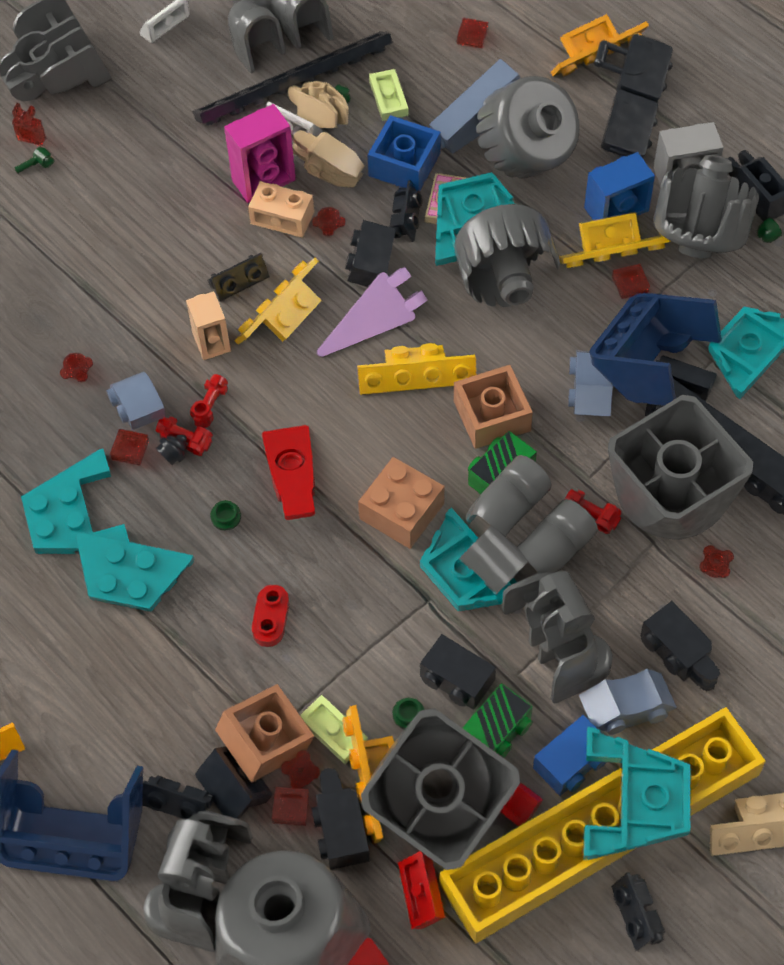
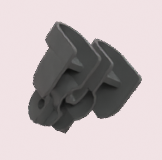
M38 0L24 8L17 15L13 25V32L18 40L14 44L13 50L0 59V75L15 99L30 101L39 97L46 90H48L50 95L60 94L87 81L92 87H99L112 79L66 0Z
M232 0L233 7L228 15V27L235 54L250 73L255 72L250 48L270 41L281 55L286 53L281 25L283 33L296 48L301 47L298 29L311 23L329 41L334 39L329 7L326 0Z
M523 455L516 456L471 505L466 515V521L469 524L476 516H479L491 526L459 560L485 581L484 584L495 594L527 562L538 573L558 572L598 531L595 520L587 510L578 503L565 499L518 546H515L506 537L510 530L552 487L551 480L542 467L534 460Z
M569 572L538 573L510 585L503 591L502 611L505 615L525 607V614L530 626L528 642L531 647L540 644L538 654L540 664L555 658L559 662L552 682L551 700L553 704L581 693L607 678L611 671L613 657L610 646L604 639L593 635L590 627L595 620L594 615Z
M201 811L192 815L189 819H181L176 822V825L168 834L167 850L157 876L163 883L153 888L144 902L143 912L145 920L156 935L210 952L215 951V941L211 929L201 916L204 902L218 905L221 893L219 888L213 887V882L226 884L230 879L227 870L229 846L225 844L226 838L251 843L252 833L247 822L210 811Z

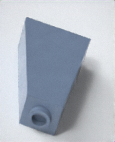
M499 59L429 124L431 129L441 132V149L445 147L453 154L481 134L476 132V126L480 122L477 119L479 109L483 107L484 100L493 94L495 90L520 79L519 74L502 59Z

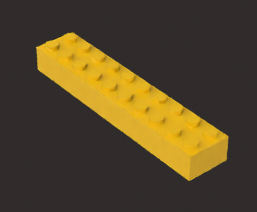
M727 707L652 749L690 764V816L758 777L766 762ZM622 767L469 855L462 867L445 869L440 872L439 885L475 944L635 850L631 849L591 860H583L585 825L621 827Z

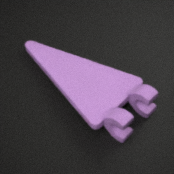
M405 267L399 268L390 276L384 272L380 273L318 348L317 355L320 357L326 356L414 320L415 314L413 310L424 304L428 299L422 291L415 292L406 300L402 297L396 287L411 277Z

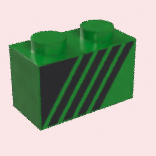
M508 431L502 438L497 437L494 439L488 451L482 457L478 456L470 463L468 467V485L479 494H482L516 456H527L536 462L537 451Z
M501 683L462 728L504 758L512 748V740L517 735L523 736L533 723V720H531L533 706Z

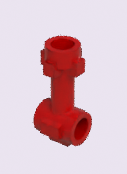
M214 374L210 380H206L204 384L205 389L208 390L203 400L196 401L190 409V415L194 419L195 426L207 428L211 425L214 419L211 409L220 394L225 395L228 390V381L223 376Z
M172 416L159 419L156 425V433H159L161 438L169 435L175 437L177 435H184L187 437L186 442L188 443L186 449L197 456H202L204 451L207 452L210 448L213 434L209 430L198 426L195 432L189 431L176 425L178 421Z
M571 489L565 499L572 500L587 510L596 519L595 522L599 531L610 534L612 529L615 530L622 514L618 507L606 503L602 509L585 500V492L579 489L578 491Z

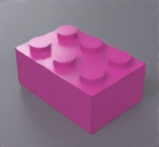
M275 104L259 109L244 118L224 126L232 182L247 203L251 202L260 181L283 187L296 180L291 127Z

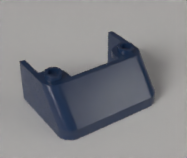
M652 293L634 295L626 302L589 351L591 363L627 400L634 403L664 406L676 399L671 364L655 362V358L661 350L671 353L681 352L692 340L720 343L722 338L717 302L711 299Z
M11 750L0 767V863L11 868L108 881L122 879L127 874L131 865L142 814L143 766H136L123 794L114 796L110 801L108 815L45 807L42 789L33 782L18 780V750Z

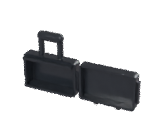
M638 34L632 36L627 49L609 43L606 40L599 43L594 60L595 66L620 74L616 88L617 93L613 99L601 143L603 150L620 156H629L638 152L644 158L647 149L652 146V141L649 139L652 128L658 124V120L655 118L658 101L662 91L667 89V84L665 83L667 71L673 67V64L670 62L673 52L672 46ZM608 50L625 55L622 67L605 62Z

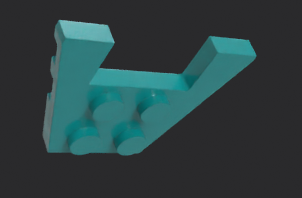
M492 172L439 184L436 266L457 261L454 248L455 235L459 233L462 226L470 218L495 206L515 204L512 195Z
M104 449L97 450L21 496L36 554H75L76 551H79L76 539L77 532L130 542L125 524L97 532L92 530L81 485L111 477Z
M588 727L586 761L622 764L621 827L585 825L583 860H591L689 835L690 764L651 749L646 751L628 744V741L620 737L615 739L600 733L599 729Z

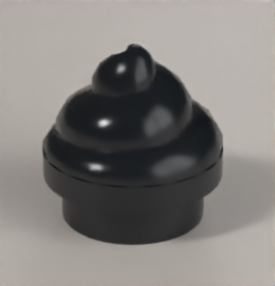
M184 435L163 437L159 440L161 444L156 447V450L173 466L177 461L181 462L185 458L184 451L186 450L187 437Z

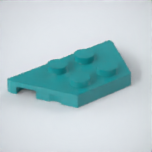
M743 307L721 330V342H710L708 351L732 391L739 399L744 396L784 351V319L780 318V313L761 312L758 309Z
M451 507L446 512L445 520L440 529L435 532L430 547L425 550L420 560V568L458 612L502 604L503 591L510 585L517 583V581L512 578L495 594L484 584L485 581L459 560L477 541L478 537Z
M82 532L76 533L87 592L91 600L152 612L161 601L163 594L171 590L177 583L176 579L188 566L190 567L194 563L195 559L190 554Z

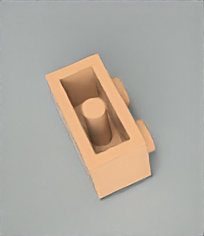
M260 181L248 206L250 223L303 238L314 214L313 195L307 194L304 191H295L277 184Z

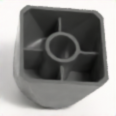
M689 395L679 396L611 437L608 444L613 481L623 511L637 527L651 535L665 539L694 537L712 527L735 500L753 470L751 458L696 397Z
M426 709L420 711L388 750L361 793L363 810L446 870L462 867L519 786L520 777L518 768L438 710ZM435 769L447 771L452 779L450 793L440 799L428 796L423 789L424 777Z
M280 850L268 852L242 865L232 875L220 894L216 910L217 965H348L371 932L370 920L349 890L323 863L310 855L298 851Z

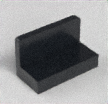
M662 355L660 360H656V362L670 363L673 379L707 402L717 377L716 373Z
M226 746L215 748L195 773L203 788L209 792V795L214 797L213 802L224 816L240 819L249 807L265 804L273 796V793L262 778L252 783L250 782Z

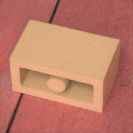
M215 292L199 294L194 298L186 300L192 333L203 360L231 352L226 320Z

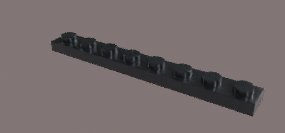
M379 31L193 110L195 120L202 124L205 123L206 126L221 121L220 117L225 114H239L245 110L244 106L251 103H254V105L262 104L268 101V96L274 93L282 95L288 93V89L295 84L301 82V85H303L304 83L313 82L316 80V75L321 73L328 75L337 72L339 66L348 63V65L358 63L363 60V55L368 53L375 55L385 51V46L393 43L389 32Z

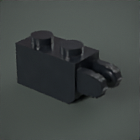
M743 150L738 154L739 163L733 157L726 158L731 161L733 168L732 172H728L729 175L739 180V192L742 184L747 183L749 192L754 187L759 194L755 213L762 221H765L767 218L774 220L784 215V179L764 157L755 159L747 150Z
M670 601L643 622L640 634L641 640L649 651H655L663 659L664 666L671 674L678 675L683 681L690 678L703 691L714 690L718 682V676H720V669L709 658L712 650V641L673 601Z
M327 767L319 775L322 794L316 795L317 807L311 808L315 828L322 826L324 838L318 839L321 860L328 859L330 870L370 862L357 793L350 788L342 789L338 771Z

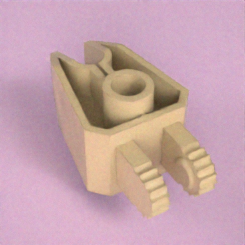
M313 81L304 83L301 88L293 86L288 89L290 101L297 105V116L320 128H336L337 124H348V105L346 100L329 83Z
M303 130L294 133L293 154L305 161L304 168L309 174L339 187H355L363 176L361 171L364 169V164L355 151L327 132L320 133L318 137Z

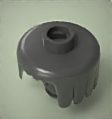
M541 76L523 77L495 90L493 94L484 100L483 107L479 109L477 119L480 122L476 126L477 134L484 133L478 138L479 146L482 149L489 148L484 153L485 158L490 162L498 161L494 164L495 169L503 171L506 176L511 178L516 176L520 179L529 178L560 166L572 155L579 138V117L571 97L559 84Z
M706 155L700 162L702 169L688 168L683 178L682 168H677L674 172L669 170L663 176L653 218L654 227L659 234L669 241L678 244V250L681 253L695 258H710L712 252L726 253L741 249L748 241L759 200V194L756 189L752 187L749 192L747 183L742 184L739 192V180L728 175V172L733 171L731 161L715 155Z
M506 204L486 209L470 218L462 226L455 239V255L466 292L478 303H482L483 299L488 306H496L495 299L502 307L521 305L529 301L533 294L534 285L532 284V277L528 266L531 260L536 261L539 254L542 255L544 251L548 253L551 251L557 270L560 267L559 254L547 220L540 212L525 205Z

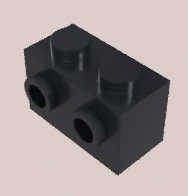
M363 220L360 229H354L350 241V246H354V252L348 254L345 269L349 270L348 282L369 287L380 273L384 272L387 274L396 232L395 228Z
M443 634L440 635L420 662V677H422V681L432 689L437 690L439 688L449 694V698L461 707L466 705L474 710L495 681V666Z

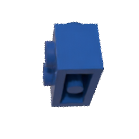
M584 715L534 756L533 769L559 796L563 795L567 790L570 792L575 791L585 781L584 775L591 769L598 771L607 763L586 761L587 728L596 727Z

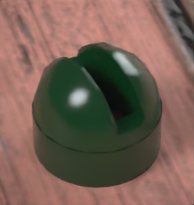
M767 218L759 225L757 235L759 238H762V242L771 243L782 236V231L772 218Z

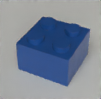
M390 115L368 153V176L403 188H407V182L411 180L416 190L420 191L441 154V132Z
M638 152L620 157L617 161L605 166L596 167L591 172H588L584 209L592 220L636 212V216L644 214L650 208L655 175Z

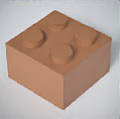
M511 365L454 382V403L475 449L491 444L497 437L502 438L508 431L516 436L531 431L533 412Z
M392 457L358 501L359 519L411 549L444 505L445 486L397 458Z
M278 684L224 710L215 729L251 783L303 756L314 738L313 733Z

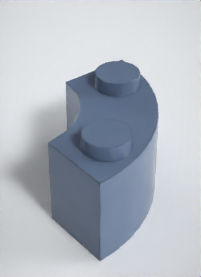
M576 350V357H570L569 375H575L574 389H569L568 407H574V414L611 416L613 385L592 365L589 351Z
M144 371L110 385V389L106 390L112 406L118 405L116 409L122 423L128 422L131 430L165 417L164 405L152 381Z
M645 669L635 675L622 679H605L579 695L589 721L600 731H607L608 735L620 733L628 727L647 721L650 724L661 722L668 717V712L677 708L662 674L650 669Z

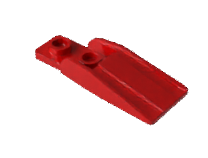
M302 425L264 431L262 439L272 483L278 501L282 502L285 519L293 520L314 516L313 496H315V477L309 426Z

